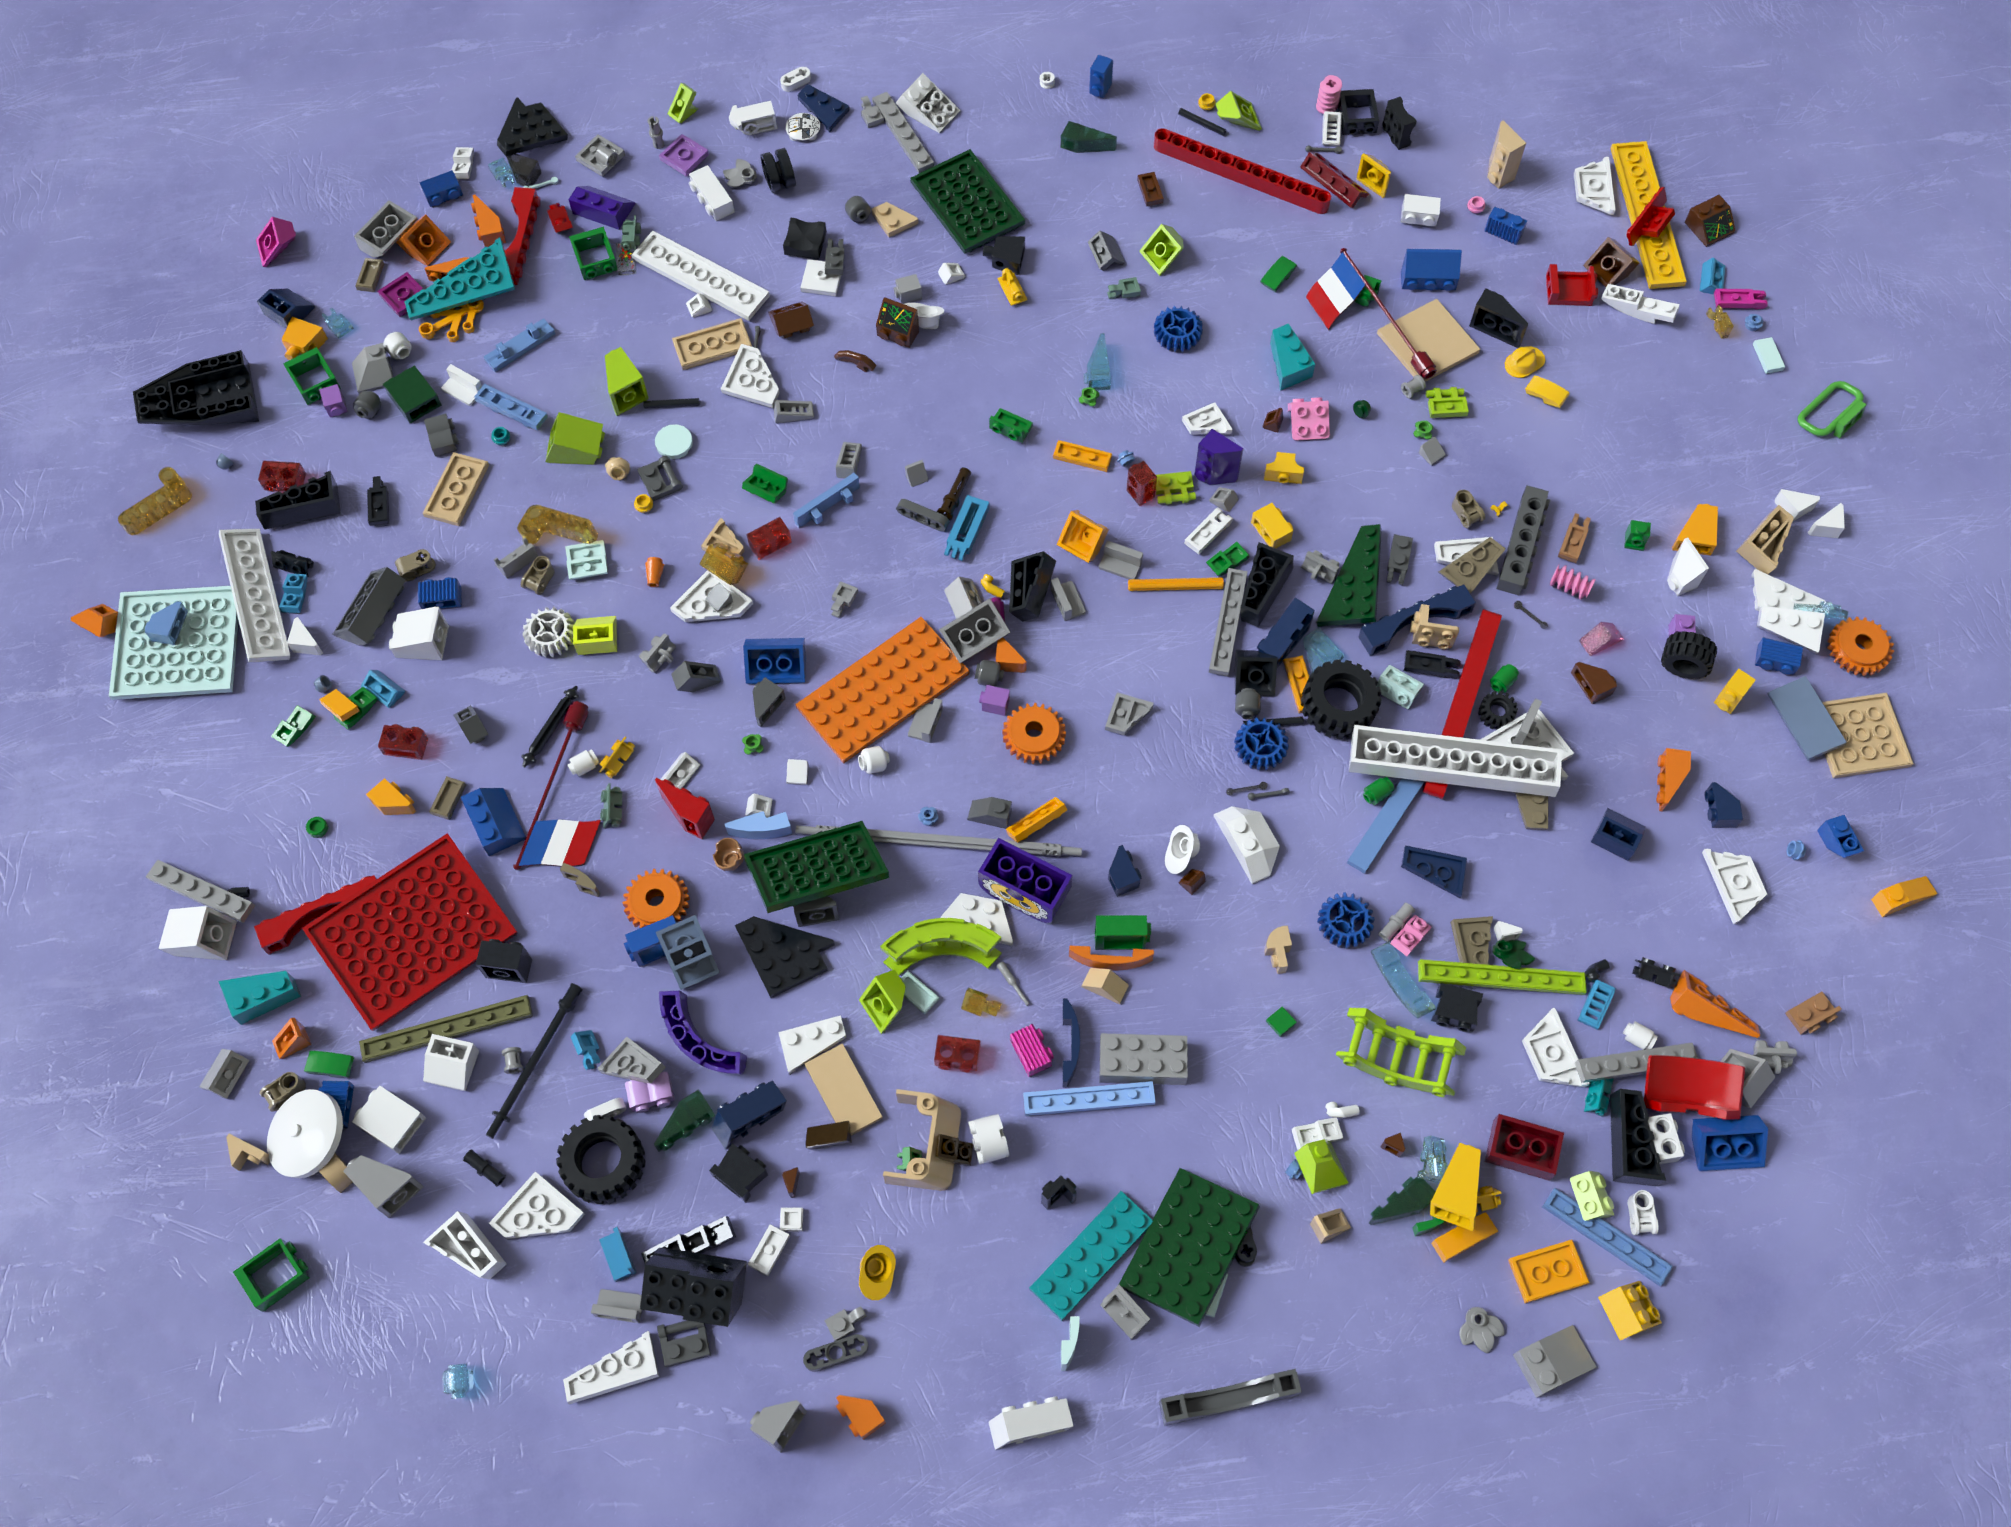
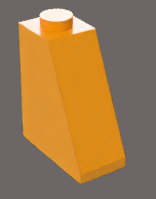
M1698 504L1674 542L1672 550L1678 551L1684 539L1689 538L1699 554L1711 556L1717 546L1718 507L1709 504Z

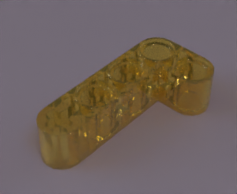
M165 467L160 470L158 477L164 485L162 488L123 511L118 516V522L127 534L136 535L191 500V491L173 468Z
M540 505L530 506L517 527L522 539L526 537L528 543L532 545L539 541L543 532L585 544H591L598 538V533L590 520Z

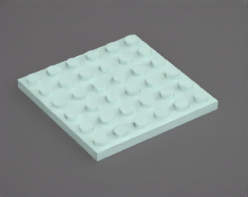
M231 586L120 592L109 689L111 700L233 692L239 620ZM177 601L182 602L188 613L175 645L152 642L145 633V626L150 621L151 616Z

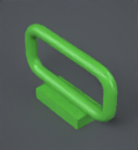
M1836 381L1831 383L1800 412L1797 421L1803 429L1816 436H1826L1834 431L1833 435L1841 438L1862 418L1867 404L1863 403L1864 395L1858 388L1844 381ZM1835 389H1844L1856 397L1824 429L1817 428L1805 420Z

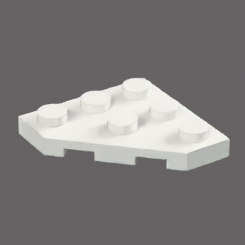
M741 344L721 387V392L773 408L775 400H777L780 393L779 388L774 382L759 349Z
M709 568L670 607V610L684 622L741 617L753 605V600ZM718 583H721L727 589L733 599V602L720 612H717L705 600Z
M535 1171L489 1224L506 1239L570 1232L585 1214Z

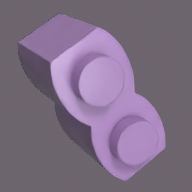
M661 1072L651 1084L635 1080L625 1083L629 1107L632 1111H636V1113L647 1112L649 1107L655 1105L657 1107H666L670 1105L671 1101L675 1100L668 1072Z

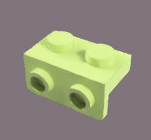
M1588 1171L1570 1178L1584 1221L1597 1217L1608 1218L1614 1216V1204L1607 1195L1605 1189L1606 1181L1600 1175V1172Z

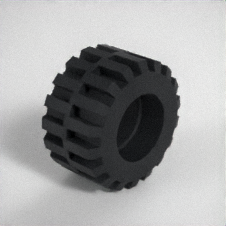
M1686 631L1676 632L1669 635V638L1666 640L1661 658L1662 666L1667 671L1682 678H1705L1711 674L1717 646H1715L1713 641H1710V638L1702 634Z

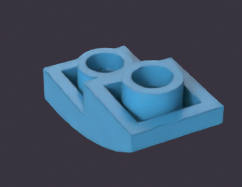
M287 574L282 587L284 595L279 605L281 612H301L307 587V574Z

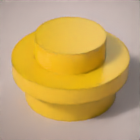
M1205 93L1198 100V105L1201 109L1210 110L1215 107L1216 101L1212 94Z
M646 494L638 495L634 501V507L638 512H648L653 507V500Z

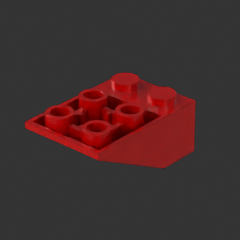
M656 778L655 782L661 797L682 828L703 840L715 820L709 801L701 796L698 798L693 796L685 788L679 789L675 787L669 780L664 779L662 781Z

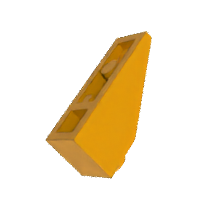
M1927 876L1900 882L1880 890L1871 900L1880 915L1885 917L1936 896L1937 892Z

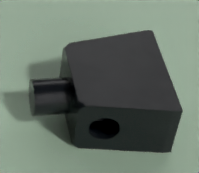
M998 236L994 246L984 245L983 256L992 257L993 268L1001 271L1008 268L1015 275H1020L1025 252V237Z

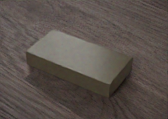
M365 258L355 285L357 290L375 292L384 266L383 260Z
M446 776L429 811L430 814L450 820L466 787V783Z

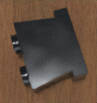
M1440 983L1436 992V998L1440 999L1431 1021L1436 1022L1439 1026H1453L1462 1032H1473L1477 1026V1008L1482 1002L1483 993Z
M732 1143L719 1166L714 1164L709 1171L715 1179L742 1201L746 1202L751 1196L749 1192L768 1176L765 1170L767 1166L758 1158L755 1161L748 1156L750 1152L742 1145L737 1147Z

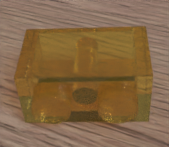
M715 543L708 546L699 565L729 585L739 583L748 563L743 560L744 558L741 555L729 551L726 545Z

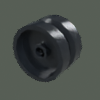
M785 148L775 150V159L770 152L760 154L763 173L772 193L781 190V181L786 188L796 186L793 167Z

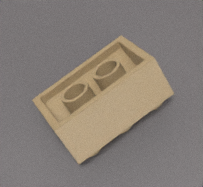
M1504 120L1500 122L1489 159L1487 175L1489 181L1498 189L1515 180L1526 146V142Z

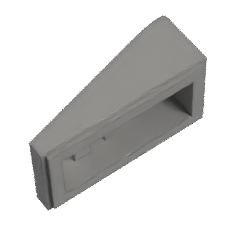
M775 400V423L813 419L812 401Z
M843 442L836 464V476L838 478L845 479L852 473L856 474L862 444Z

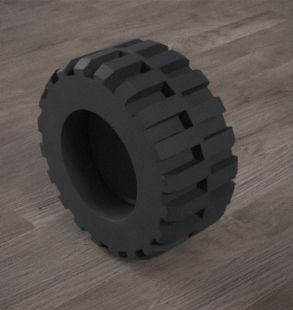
M1340 659L1334 660L1332 664L1330 661L1325 662L1322 667L1318 666L1314 670L1303 689L1301 706H1304L1302 710L1305 717L1308 716L1307 722L1311 726L1314 725L1316 727L1315 730L1319 733L1322 731L1326 733L1325 736L1330 738L1333 735L1336 736V739H1343L1344 736L1350 739L1352 738L1354 725L1370 727L1379 711L1382 698L1380 697L1381 688L1376 687L1378 681L1375 677H1371L1372 673L1368 669H1362V665L1358 663L1354 665L1352 661L1345 660V662H1341ZM1330 688L1344 689L1354 696L1358 708L1352 711L1336 709L1327 701L1324 691Z
M594 1115L593 1120L589 1121L587 1118L580 1120L582 1124L578 1127L574 1124L570 1128L572 1132L569 1135L565 1134L563 1136V1146L559 1145L557 1153L560 1157L556 1158V1164L559 1167L558 1173L560 1178L575 1196L582 1198L583 1201L588 1203L594 1201L596 1204H603L604 1201H608L610 1204L616 1202L615 1198L618 1196L621 1198L626 1197V1191L629 1188L634 1190L637 1186L635 1181L642 1178L643 1172L641 1169L645 1167L646 1160L643 1157L645 1151L640 1139L629 1125H626L623 1120L619 1118L615 1120L610 1115H606L605 1118H602L600 1115ZM605 1141L617 1144L621 1150V1158L613 1172L601 1178H590L583 1172L582 1160L589 1148Z

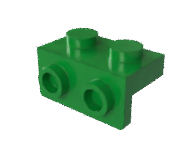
M999 408L995 416L989 418V429L1023 443L1033 427V422Z
M755 464L752 475L743 481L742 489L768 502L776 503L786 494L788 478L759 464Z

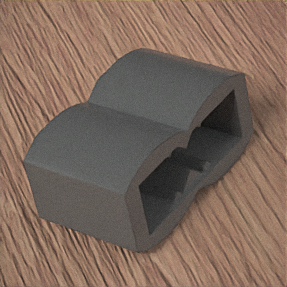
M442 414L424 419L429 442L435 457L457 451L456 445L459 444L456 433L453 434L452 431L455 429L452 418L449 419L447 414Z

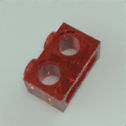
M263 461L258 481L264 490L286 492L293 485H297V487L303 485L306 472L301 463Z
M1144 461L1132 465L1128 470L1126 491L1139 506L1155 498L1157 476Z
M781 517L746 534L749 547L758 560L792 543L790 531Z
M397 724L392 726L384 725L378 748L383 755L422 760L428 737L424 730L419 727L405 728Z
M938 1035L934 1057L935 1066L942 1070L956 1068L965 1073L978 1071L981 1040ZM945 1050H950L952 1055L946 1058L941 1053ZM965 1053H972L974 1055L971 1060L962 1058Z

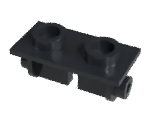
M284 550L271 551L274 568L294 574H307V577H309L308 569L314 565V561H311V558L302 556L296 558L295 554L285 552Z
M1642 957L1641 961L1635 959L1636 962H1639V966H1634L1632 974H1635L1637 978L1639 977L1651 982L1654 974L1657 975L1654 983L1667 988H1675L1677 980L1674 979V976H1680V974L1675 973L1676 968L1664 964L1662 968L1654 966L1655 961Z

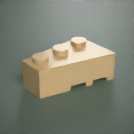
M1778 505L1764 518L1736 552L1757 570L1769 574L1778 565L1777 561L1784 548L1783 544L1788 536L1794 517Z

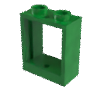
M604 226L569 236L584 280L618 270ZM605 245L609 256L608 259L583 265L579 252Z
M317 347L283 363L307 405L322 398L319 389L338 384ZM322 365L329 379L304 390L297 377Z
M1096 915L1095 950L1145 949L1146 943H1150L1151 923H1147V915Z
M281 1238L233 1271L254 1307L262 1312L310 1278L306 1272L309 1270L308 1266L302 1259L298 1260L295 1255L297 1249L291 1241L286 1242ZM284 1252L297 1274L265 1297L253 1279L252 1274Z

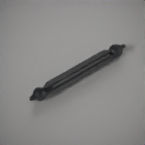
M578 686L564 691L566 697L560 700L529 747V753L522 754V766L524 768L527 765L536 763L535 756L541 752L568 711L572 700L579 698V695H577Z

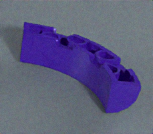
M680 990L659 991L660 1011L668 1029V1034L686 1056L710 1070L727 1074L744 1073L747 1064L746 1055L741 1052H730L715 1048L698 1033L689 1014L686 994Z

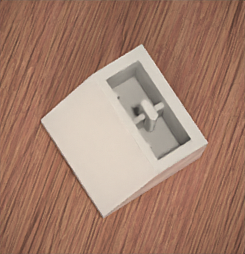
M432 1034L425 1053L423 1081L466 1091L479 1054L478 1048L470 1042Z

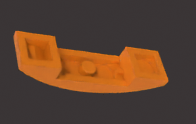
M1069 945V957L1092 968L1110 969L1112 971L1141 967L1153 961L1154 950L1133 949L1132 957L1090 954L1091 946Z

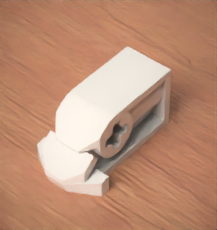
M771 101L737 108L734 105L729 115L730 124L736 130H740L746 135L777 129Z

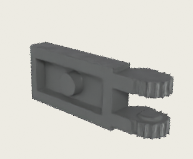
M828 238L825 258V274L843 275V239H839L838 247H833L832 239Z
M1394 534L1386 582H1391L1394 576L1393 572L1400 573L1398 582L1403 585L1408 569L1413 538Z

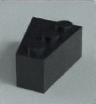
M1042 551L1011 561L1009 613L1022 622L1039 617L1056 564V560L1046 552Z

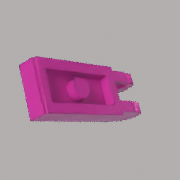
M1716 289L1714 292L1716 308H1754L1755 310L1765 309L1768 305L1767 300H1762L1766 297V292L1762 290Z

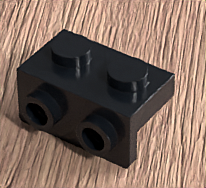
M1062 1175L1054 1182L1050 1180L1042 1188L1041 1204L1048 1210L1062 1195L1073 1204L1076 1201V1185L1069 1178L1064 1179Z

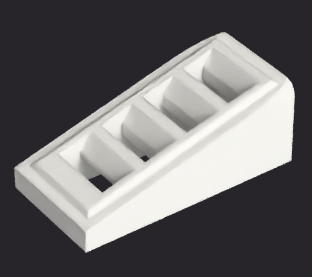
M1324 111L1322 145L1340 146L1342 112ZM1327 127H1336V129H1327ZM1327 138H1334L1336 141L1327 140Z

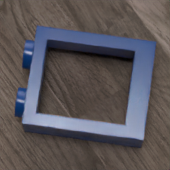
M673 915L625 934L627 942L624 943V946L632 962L636 961L638 966L641 967L666 956L656 932L675 924L676 921Z

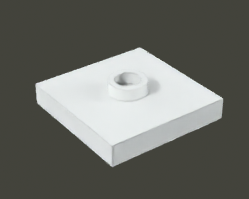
M808 259L800 287L801 292L836 296L841 275L825 274V261Z

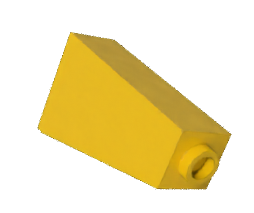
M1459 1143L1431 1200L1430 1216L1474 1231L1480 1149Z

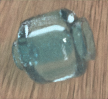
M467 1364L449 1365L448 1369L442 1374L443 1392L451 1394V1399L466 1398V1393L471 1392L474 1388L473 1370L467 1367Z

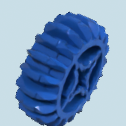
M1182 305L1180 308L1173 306L1172 309H1169L1167 307L1165 311H1161L1160 315L1156 317L1154 336L1157 342H1161V347L1167 346V350L1173 348L1174 352L1177 349L1183 352L1184 348L1190 350L1191 346L1195 347L1197 342L1200 341L1203 333V323L1195 311L1190 312L1189 307L1187 309H1183Z
M1256 717L1254 723L1248 720L1247 725H1241V730L1237 731V737L1234 740L1236 744L1234 749L1238 752V758H1243V764L1249 762L1250 768L1256 765L1257 770H1260L1261 766H1264L1265 770L1269 769V765L1273 768L1276 767L1277 763L1280 764L1283 758L1286 757L1289 748V738L1285 736V729L1280 730V724L1273 725V719L1270 723L1266 722L1265 717L1262 721H1259ZM1269 735L1276 741V744L1269 738ZM1265 739L1264 744L1261 745L1260 748H1258L1259 744L1262 743ZM1246 743H1248L1249 746L1254 749V752H1252V751L1248 748V746H1247Z
M1346 892L1342 894V897L1337 893L1334 895V899L1329 897L1327 898V903H1322V909L1318 912L1320 917L1317 919V923L1321 924L1319 931H1325L1323 937H1330V944L1337 941V947H1340L1344 943L1347 949L1350 943L1357 947L1358 942L1363 944L1365 938L1370 937V931L1374 929L1372 923H1374L1375 917L1371 916L1373 910L1367 909L1369 906L1368 902L1361 903L1362 897L1356 900L1354 899V893L1350 897H1347ZM1337 909L1338 916L1330 921V913ZM1362 920V928L1355 932L1354 924Z

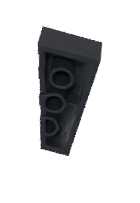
M331 471L325 472V476L318 479L315 477L310 478L308 483L298 487L293 485L286 492L281 493L278 491L256 500V515L264 530L339 514L338 486Z
M1258 542L1252 570L1249 574L1248 584L1240 607L1242 621L1256 627L1260 626L1293 570V555Z
M1628 1089L1615 1091L1610 1095L1613 1181L1657 1186L1665 1182L1666 1178L1665 1174L1661 1171L1659 1164L1661 1162L1659 1153H1656L1653 1140L1655 1138L1653 1131H1650L1649 1117L1642 1091Z

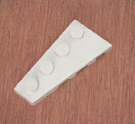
M645 1332L642 1334V1337L624 1344L623 1348L605 1355L597 1363L590 1364L565 1378L563 1382L568 1404L659 1377L650 1332Z

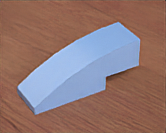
M764 811L724 823L728 835L739 838L771 839L792 834L786 812L766 818Z

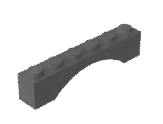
M1296 1369L1226 1387L1162 1398L1159 1401L1164 1426L1296 1397L1302 1391Z

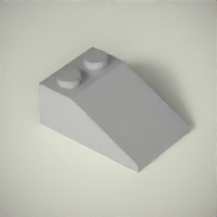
M1573 1325L1513 1354L1536 1398L1596 1368L1594 1361Z

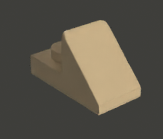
M231 1134L227 1135L232 1167L240 1171L247 1159L257 1165L260 1162L266 1165L269 1164V1154Z

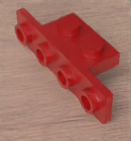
M1665 187L1659 188L1632 226L1627 230L1626 236L1629 246H1634L1641 235L1659 237L1675 215L1674 208L1663 207L1667 202Z

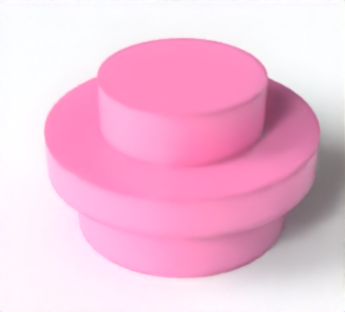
M1474 196L1468 201L1467 207L1473 213H1481L1485 209V201L1480 196Z

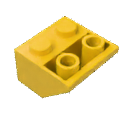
M1641 1281L1620 1286L1598 1297L1620 1340L1662 1324L1659 1311L1651 1303L1648 1290L1642 1285Z

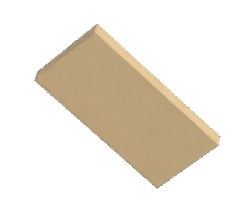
M742 318L672 338L682 370L736 355L741 344L752 347Z
M453 452L423 511L424 517L459 526L489 467L488 461Z
M843 1043L804 1064L835 1123L850 1121L851 1136L883 1119Z

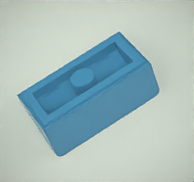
M1713 257L1702 265L1700 291L1703 293L1714 294L1716 289H1723L1725 265Z
M369 670L361 684V687L366 688L388 708H391L405 693L404 689L379 670Z

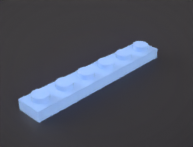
M1153 1081L1023 1093L1025 1116L1155 1105Z

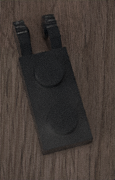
M1406 650L1403 671L1457 679L1460 676V672L1445 668V666L1458 668L1461 665V661L1444 655Z

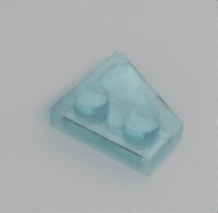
M1821 601L1820 605L1794 603L1793 610L1825 613L1826 618L1847 619L1848 611L1841 609L1840 605H1833L1831 602Z
M1319 627L1303 639L1312 673L1318 666L1322 667L1325 662L1330 661L1332 664L1334 660H1342L1344 658V654Z
M1432 1135L1424 1137L1423 1151L1420 1157L1424 1165L1423 1170L1417 1173L1418 1178L1440 1184L1448 1167L1444 1139Z

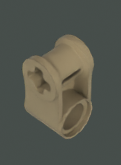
M1459 490L1452 502V509L1465 528H1469L1473 523L1484 521L1485 513L1468 490Z
M420 549L407 556L398 558L395 561V566L399 576L404 578L405 582H409L419 576L432 572L435 569L436 563L427 550Z
M539 556L533 561L528 571L522 577L520 584L522 588L531 589L537 595H541L555 573L549 558Z
M286 1072L272 1083L263 1087L259 1094L261 1097H265L269 1104V1110L274 1112L279 1110L283 1103L291 1096L304 1091L306 1083L297 1074ZM296 1080L295 1085L289 1088L290 1083Z

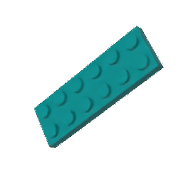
M1120 1191L1029 1287V1290L1063 1321L1145 1233L1153 1220Z

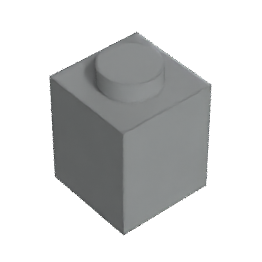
M916 274L895 279L896 287L893 288L896 298L900 299L902 304L922 299L921 285Z

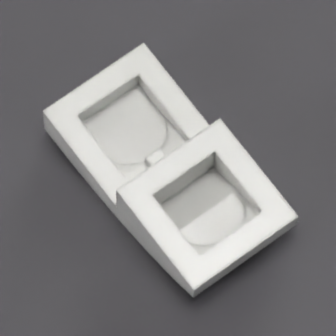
M456 147L453 154L454 164L451 170H453L457 179L470 178L474 148Z
M1337 1117L1318 1120L1313 1124L1296 1126L1291 1129L1297 1150L1307 1143L1326 1139L1331 1143L1343 1139Z

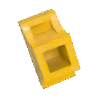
M1277 452L1275 461L1266 464L1264 480L1301 484L1304 467L1296 463V454Z

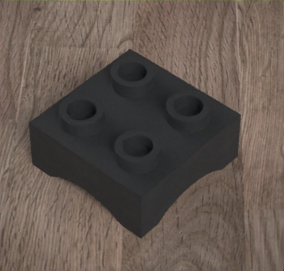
M1401 96L1388 100L1382 127L1398 150L1411 146L1410 134L1417 121L1405 110Z
M791 217L787 236L783 243L784 255L819 259L827 232L826 223L821 221L805 222Z

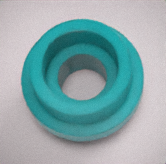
M504 427L495 428L491 435L492 441L497 445L506 444L511 437L509 431Z

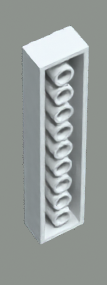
M1354 725L1349 772L1556 797L1561 782L1562 750Z

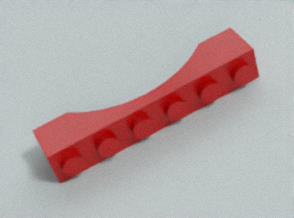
M515 187L511 199L519 224L516 236L505 250L514 285H518L519 278H522V266L526 263V251L530 247L529 239L530 235H533L534 230L533 223L537 220V207H540L541 204L540 197L537 195L536 189Z
M376 876L363 877L359 882L345 885L333 893H326L317 900L305 902L300 907L284 911L275 918L263 920L260 924L254 926L261 948L269 955L288 947L303 927L377 879Z

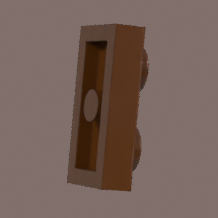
M1155 172L1138 175L1137 181L1146 207L1163 204L1164 198Z

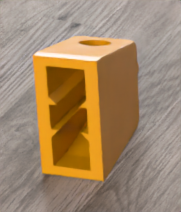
M292 317L282 337V343L287 350L284 356L291 360L316 347L319 349L328 339L323 328Z

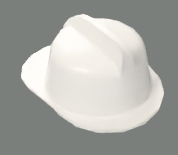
M905 303L907 306L918 309L919 327L923 329L938 328L939 317L945 311L943 308L920 303Z
M1186 825L1175 827L1170 837L1165 856V866L1172 874L1183 872L1188 866L1190 859L1199 853L1200 841L1198 835L1193 833Z

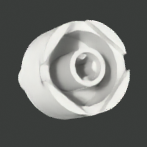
M999 1114L968 1122L979 1165L1009 1156L1008 1145Z

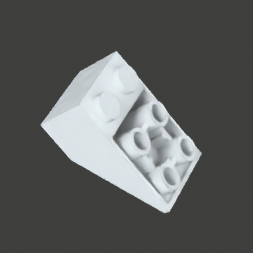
M924 73L914 81L896 102L908 116L938 133L960 111Z

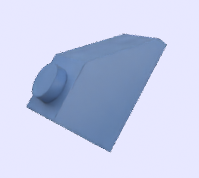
M177 601L151 616L150 621L147 622L145 633L152 642L175 645L188 613L182 602Z

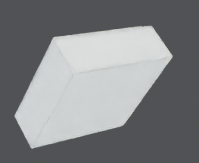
M781 1208L780 1230L803 1231L804 1209Z

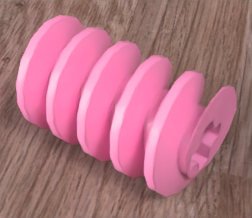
M1328 75L1320 83L1316 109L1324 114V111L1335 112L1338 108L1342 81L1337 76Z
M1558 565L1550 581V586L1557 582L1558 590L1565 586V593L1572 589L1571 596L1579 593L1580 600L1584 596L1587 598L1596 579L1588 582V575L1581 579V572L1574 576L1573 568L1566 572V565L1559 569Z

